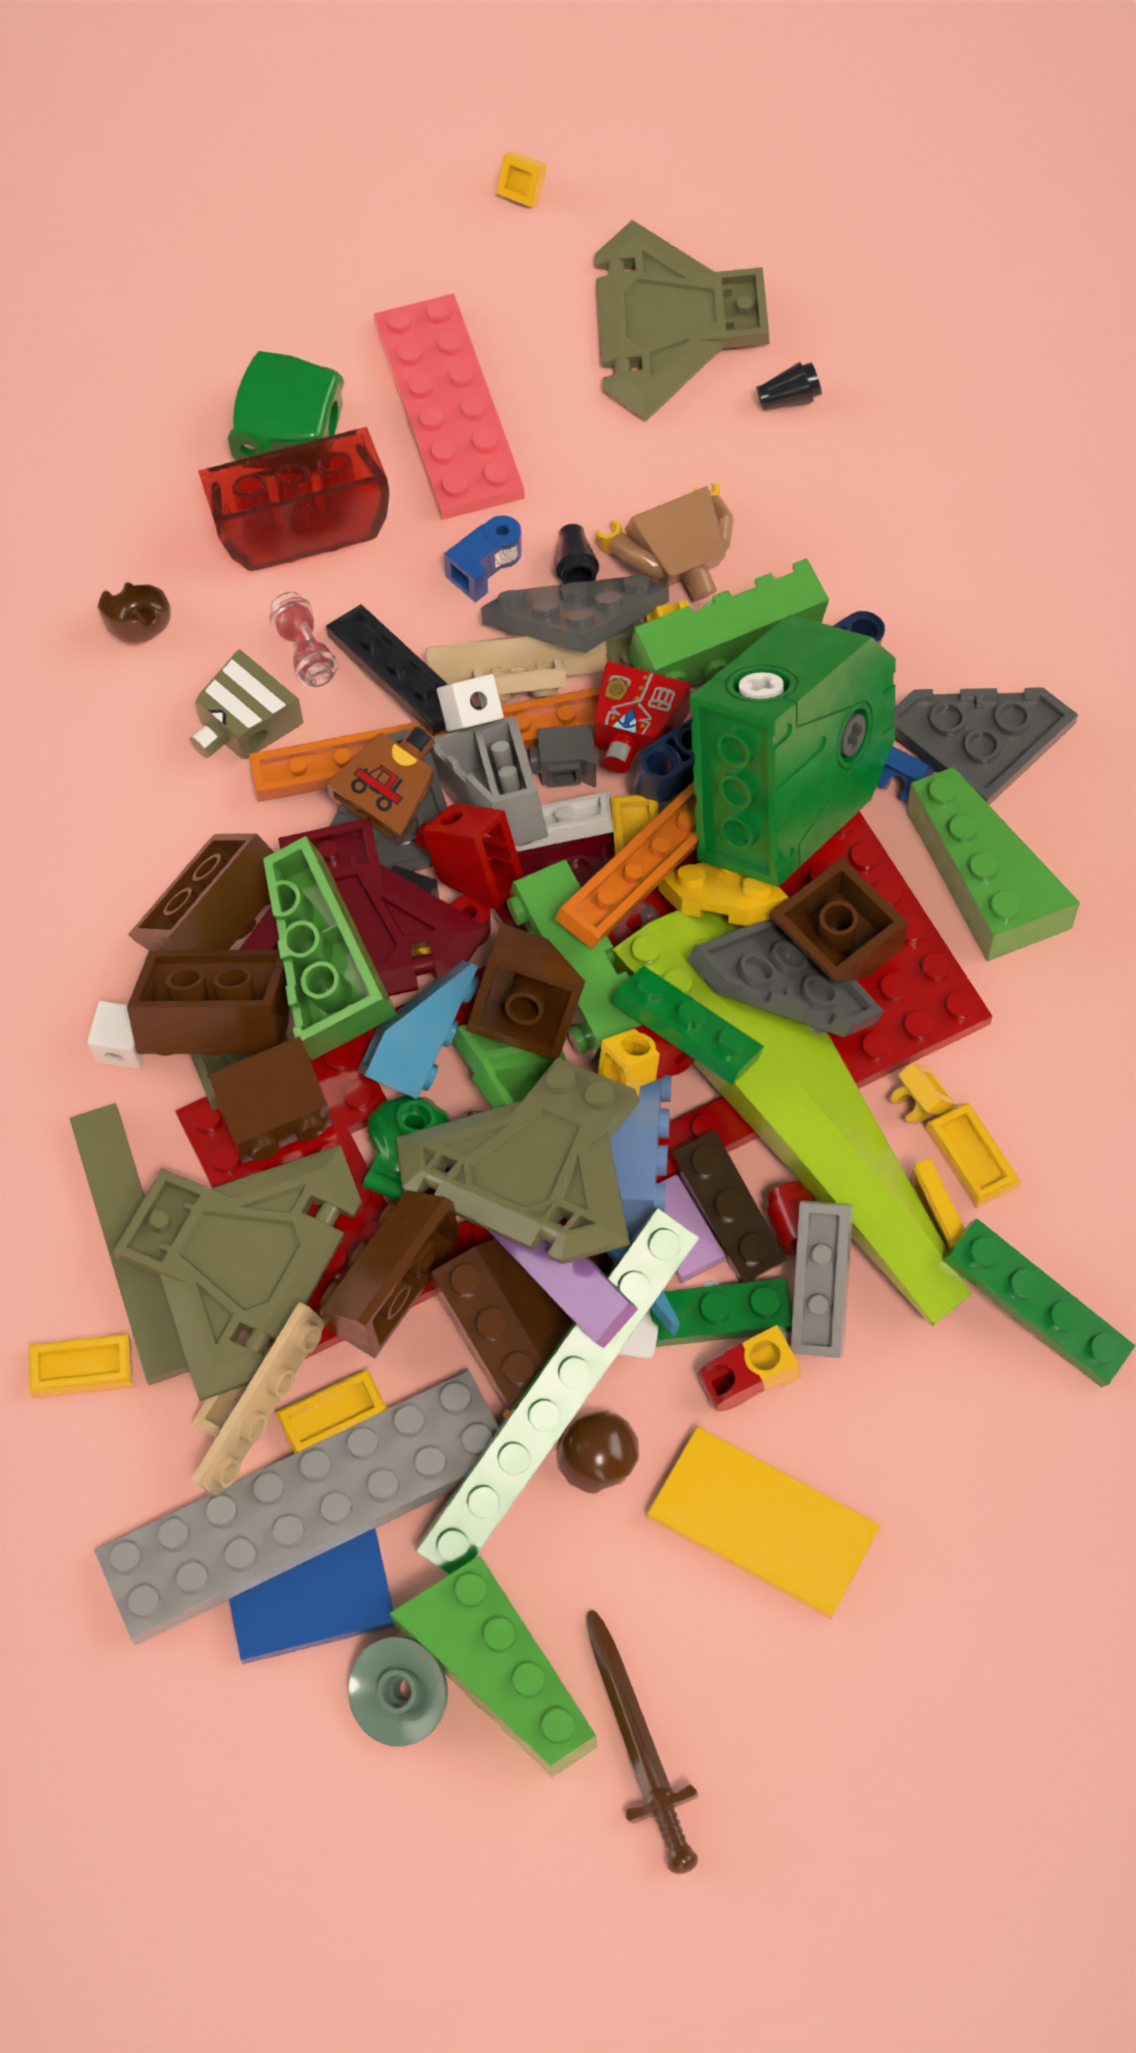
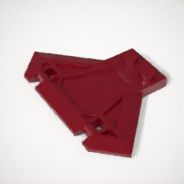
M370 818L278 838L279 847L282 849L306 836L323 856L389 996L419 990L417 976L436 972L438 980L462 960L469 962L490 932V928L381 865ZM270 906L239 950L279 949L277 942L279 941V934L272 906ZM430 947V954L413 957L412 950Z

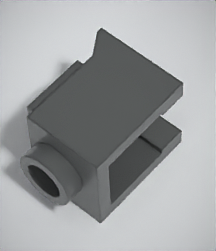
M592 724L537 729L539 746L530 747L532 773L541 774L542 786L581 785L583 782L589 786L597 787Z

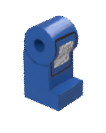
M495 516L483 525L481 524L444 553L446 578L475 603L488 593V579L501 568L515 565L521 559L522 530L518 521L511 516Z

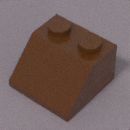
M843 858L770 913V918L834 983L865 978L880 968L903 949L908 922Z
M501 923L489 955L466 1031L556 1060L560 1057L585 985V980L549 939Z
M300 1036L207 1075L221 1116L243 1164L251 1160H266L274 1156L281 1147L298 1140L301 1142L313 1140L319 1137L326 1128L333 1126L328 1104Z

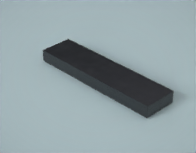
M360 604L326 625L328 637L428 732L435 736L446 729L437 688L448 684L369 610Z

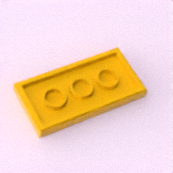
M699 1426L694 1431L647 1513L648 1519L831 1620L881 1527L880 1524Z

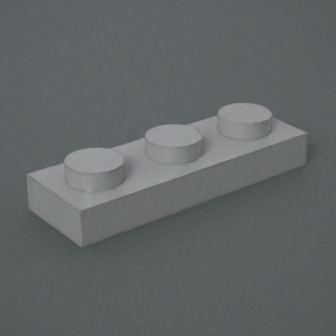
M808 1200L800 1202L791 1351L794 1354L833 1358L844 1356L853 1204Z

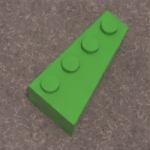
M808 558L792 564L794 572L776 579L772 572L755 578L754 584L756 587L734 596L731 595L729 589L713 595L712 599L706 602L700 610L694 612L690 606H686L634 627L628 656L634 668L689 682L690 686L705 683L789 614L822 623L829 598Z
M954 767L911 783L906 811L987 962L1073 928L1080 902Z
M305 836L263 858L272 912L277 922L280 958L284 962L288 986L285 987L288 1005L292 1008L295 1025L293 1027L294 1038L301 1037L309 1058L313 1060L398 1016L323 856Z
M565 859L514 881L510 891L512 898L507 899V905L518 926L524 924L529 933L549 939L585 980L568 1035L575 1051L579 1055L585 1053L589 1063H593L600 1059L603 1039L634 1029L643 1024L612 1003L616 990L630 977L627 972H615L612 963L615 962V957L609 938L606 936L592 950L555 920L559 909L581 889Z
M480 1555L389 1613L395 1629L404 1637L414 1639L425 1647L441 1663L445 1675L480 1710L482 1709L552 1778L597 1748L596 1734Z

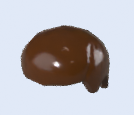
M126 582L122 591L116 595H112L109 591L105 590L101 594L97 605L109 633L127 644H139L153 639L166 628L171 617L170 603L164 591L151 584L133 585L130 582Z
M596 1411L584 1414L573 1421L566 1429L557 1448L558 1466L568 1483L592 1494H596L605 1488L621 1485L627 1476H630L640 1458L639 1440L633 1428L626 1419L618 1414H611L609 1411Z

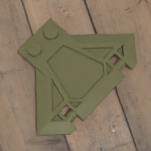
M634 220L625 225L595 253L596 269H607L609 275L596 278L601 364L605 368H615V374L602 378L603 393L645 421L659 410L721 349L770 344L763 267L714 272ZM635 268V271H625V269ZM642 367V370L632 371V368Z
M557 1058L521 1101L396 1137L402 1188L404 1192L409 1190L423 1193L428 1188L436 1190L434 1195L446 1197L454 1202L456 1216L528 1249L534 1250L544 1240L551 1242L553 1245L547 1255L550 1259L561 1264L630 1245L610 1139L639 1104V1097L634 1088ZM447 1167L452 1168L448 1173L444 1172ZM563 1218L569 1220L565 1226L559 1224Z
M341 1145L212 1189L161 1169L113 1250L118 1260L161 1278L199 1401L249 1385L265 1358L262 1354L269 1341L275 1342L298 1303L301 1302L307 1305L345 1236L343 1232L333 1227L339 1214L355 1218L362 1205ZM313 1203L321 1206L315 1218L307 1215ZM242 1329L250 1332L244 1346L236 1343Z

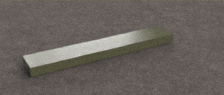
M116 1103L69 1118L146 1381L149 1385L188 1373L190 1370L161 1278L118 1260L113 1252L145 1198L119 1109Z

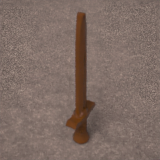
M591 1610L588 1612L587 1617L592 1648L645 1800L644 1806L627 1809L626 1819L629 1823L634 1824L655 1816L656 1822L659 1824V1830L662 1832V1838L665 1840L664 1844L668 1848L667 1868L674 1874H686L696 1867L698 1855L685 1841L686 1837L682 1833L683 1829L680 1826V1821L677 1819L678 1816L674 1809L697 1799L699 1793L692 1785H687L678 1793H673L614 1639L598 1613Z

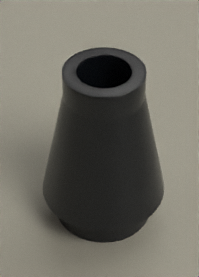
M799 361L766 383L756 386L758 398L764 411L777 407L813 403L814 397L822 395L820 381L812 362L802 365Z
M574 523L563 526L559 531L560 541L556 564L557 577L563 584L595 581L600 566L585 536L584 528Z

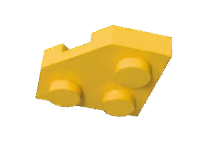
M705 862L684 865L679 869L673 870L659 884V891L682 914L701 918L703 911L729 915L728 923L750 926L760 921L771 919L770 913L789 899L777 886Z

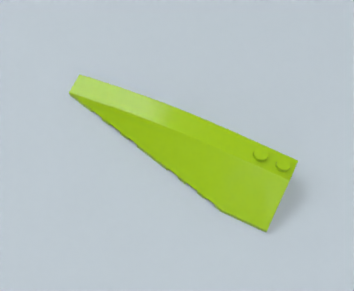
M677 910L649 922L613 949L615 957L613 968L615 972H627L629 977H631L644 965L764 1046L759 1059L734 1085L698 1061L694 1060L693 1064L801 1183L811 1191L818 1201L853 1204L851 1238L932 1327L971 1297L972 1293L964 1278L943 1261L949 1251L828 1033L815 1034L807 1024L717 994L687 959L696 945L747 926L728 923L729 915L703 911L701 918L684 915L680 910Z

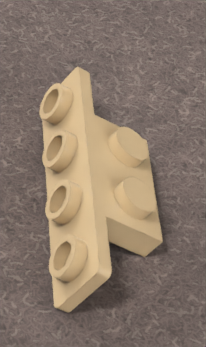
M524 635L436 645L426 648L428 666L447 684L493 674L500 701L512 699L513 693L531 691V695L537 697L554 695L558 693V688L567 687L566 676L604 672L607 663L606 641L586 653Z
M301 1302L298 1303L272 1347L266 1346L262 1354L265 1358L249 1385L206 1399L193 1420V1425L216 1438L192 1477V1481L209 1494L217 1497L223 1488H227L235 1482L240 1473L241 1463L253 1443L257 1442L265 1433L268 1419L279 1400L291 1390L295 1374L307 1354L317 1347L324 1323L322 1318L309 1306ZM247 1336L244 1337L240 1345L244 1346L248 1339Z

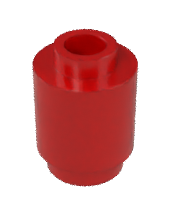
M799 1181L780 1185L773 1189L766 1197L769 1205L766 1209L767 1215L784 1253L790 1256L797 1254L800 1202L803 1200L815 1201L811 1191L805 1189Z

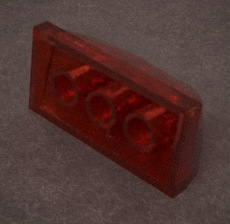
M367 426L198 470L218 538L230 557L248 571H257L283 563H292L298 559L325 552H333L340 548L373 540L378 536L387 518L390 495L388 480Z

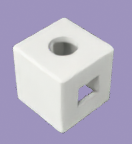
M493 674L437 688L448 732L504 718ZM475 692L479 694L481 710H475L470 704V697Z
M99 1001L87 1041L95 1062L140 1069L145 1054H137L127 1005Z

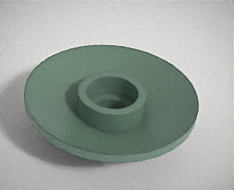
M389 1637L374 1642L360 1654L350 1674L348 1695L352 1713L359 1726L368 1736L387 1746L403 1747L424 1740L437 1728L446 1710L448 1686L441 1663L419 1642L408 1637ZM404 1680L408 1681L411 1688L409 1699H406L401 1693V1684Z

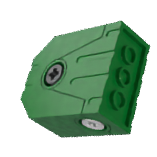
M789 614L690 696L691 711H693V722L691 723L692 750L695 753V764L693 765L694 794L697 796L695 818L696 834L698 835L699 842L697 845V860L779 887L799 866L809 859L871 801L895 740L893 714H895L896 685L893 684L894 673L896 672V658L872 637Z

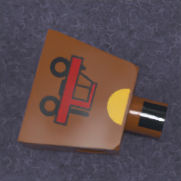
M416 726L410 729L400 744L383 733L378 734L327 783L328 796L360 819L370 818L373 828L401 846L434 782V769L422 761L435 744L434 739Z

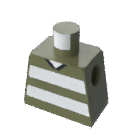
M239 649L197 696L195 704L203 727L190 737V741L194 748L205 758H209L225 744L241 759L250 758L249 754L263 750L304 723L299 698Z

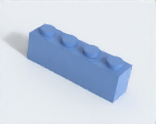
M665 1075L663 1078L640 1087L639 1104L610 1139L628 1233H637L655 1207L663 1212L665 1211L666 1184L656 1183L657 1175H667L668 1145H659V1138H669L670 1109L661 1108V1102H671L672 1076Z

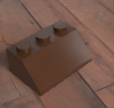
M257 833L214 834L128 935L136 943L149 951L229 950L236 940L244 938L252 931L256 925V916L265 906L271 904L263 858L274 853V851Z
M279 949L149 951L127 1005L137 1054H158L161 1056L205 1054L213 1056L219 1054L251 1053L255 1055L282 1044L289 1024V1005L285 987L288 985L284 962L280 958Z
M407 1190L398 1203L392 1201L388 1204L379 1218V1229L369 1243L363 1241L356 1248L349 1262L350 1270L340 1283L334 1281L327 1288L320 1301V1307L322 1308L320 1314L326 1329L375 1359L430 1282L431 1271L442 1265L460 1239L454 1202L446 1197Z
M495 1238L474 1246L431 1271L430 1283L504 1409L511 1410L569 1330L572 1322L556 1301Z

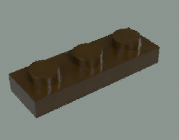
M716 1130L671 1153L670 1157L724 1252L739 1283L750 1282L787 1261Z

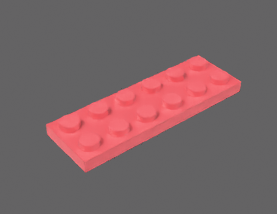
M452 293L374 313L375 326L441 519L445 520L525 499L521 477L455 294Z

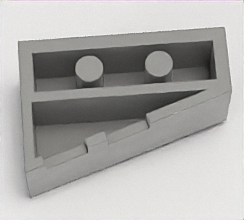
M516 716L432 737L435 744L431 748L430 753L440 785L458 804L505 811L515 845H527L534 840L548 837L538 790Z

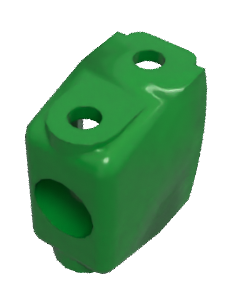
M258 351L248 365L236 395L233 413L234 429H231L228 435L232 457L240 461L242 466L268 470L314 469L324 466L328 460L343 408L342 391L345 382L343 376L332 368L320 366L291 355ZM244 444L251 445L255 449L246 448Z

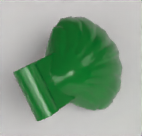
M406 1095L382 1102L368 1117L367 1134L376 1158L367 1173L363 1188L399 1202L405 1192L402 1188L396 1137L450 1122L451 1119L447 1111L438 1107L432 1100L424 1097L415 1099Z

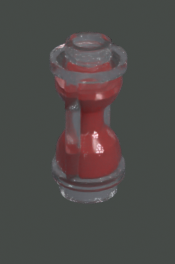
M286 592L277 596L269 606V621L284 640L292 642L295 649L293 654L294 674L298 683L311 687L326 685L337 672L339 663L335 655L330 652L326 645L316 641L312 633L315 622L313 608L309 600L303 598L298 592Z

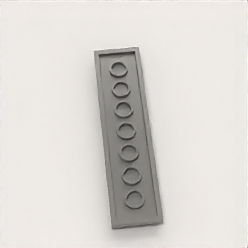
M470 1371L459 1374L233 1483L231 1486L223 1488L217 1497L210 1494L95 1549L94 1552L134 1645L136 1646L270 1578L455 1490L499 1429Z

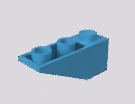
M462 960L449 972L396 1011L398 1016L377 1026L357 1071L368 1078L415 1099L418 1098L421 1090L428 1091L438 1071V1065L434 1064L441 1046L447 1048L456 1034V1027L459 1022L454 1020L459 1007L462 1002L467 1004L476 991L479 977L474 975L478 966Z

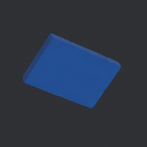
M375 1528L229 1599L240 1660L243 1664L394 1627L389 1614L394 1609Z

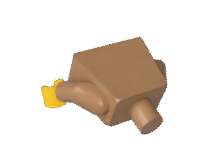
M711 483V491L708 486L698 489V486H696L691 493L632 516L625 527L626 534L622 533L621 525L617 520L610 522L612 534L605 535L600 533L599 530H596L595 534L599 549L607 554L615 553L625 563L649 577L650 580H658L659 583L667 584L668 586L684 580L693 602H696L717 592L709 570L721 563L726 556V551L730 548L734 516L720 497V485L718 483Z

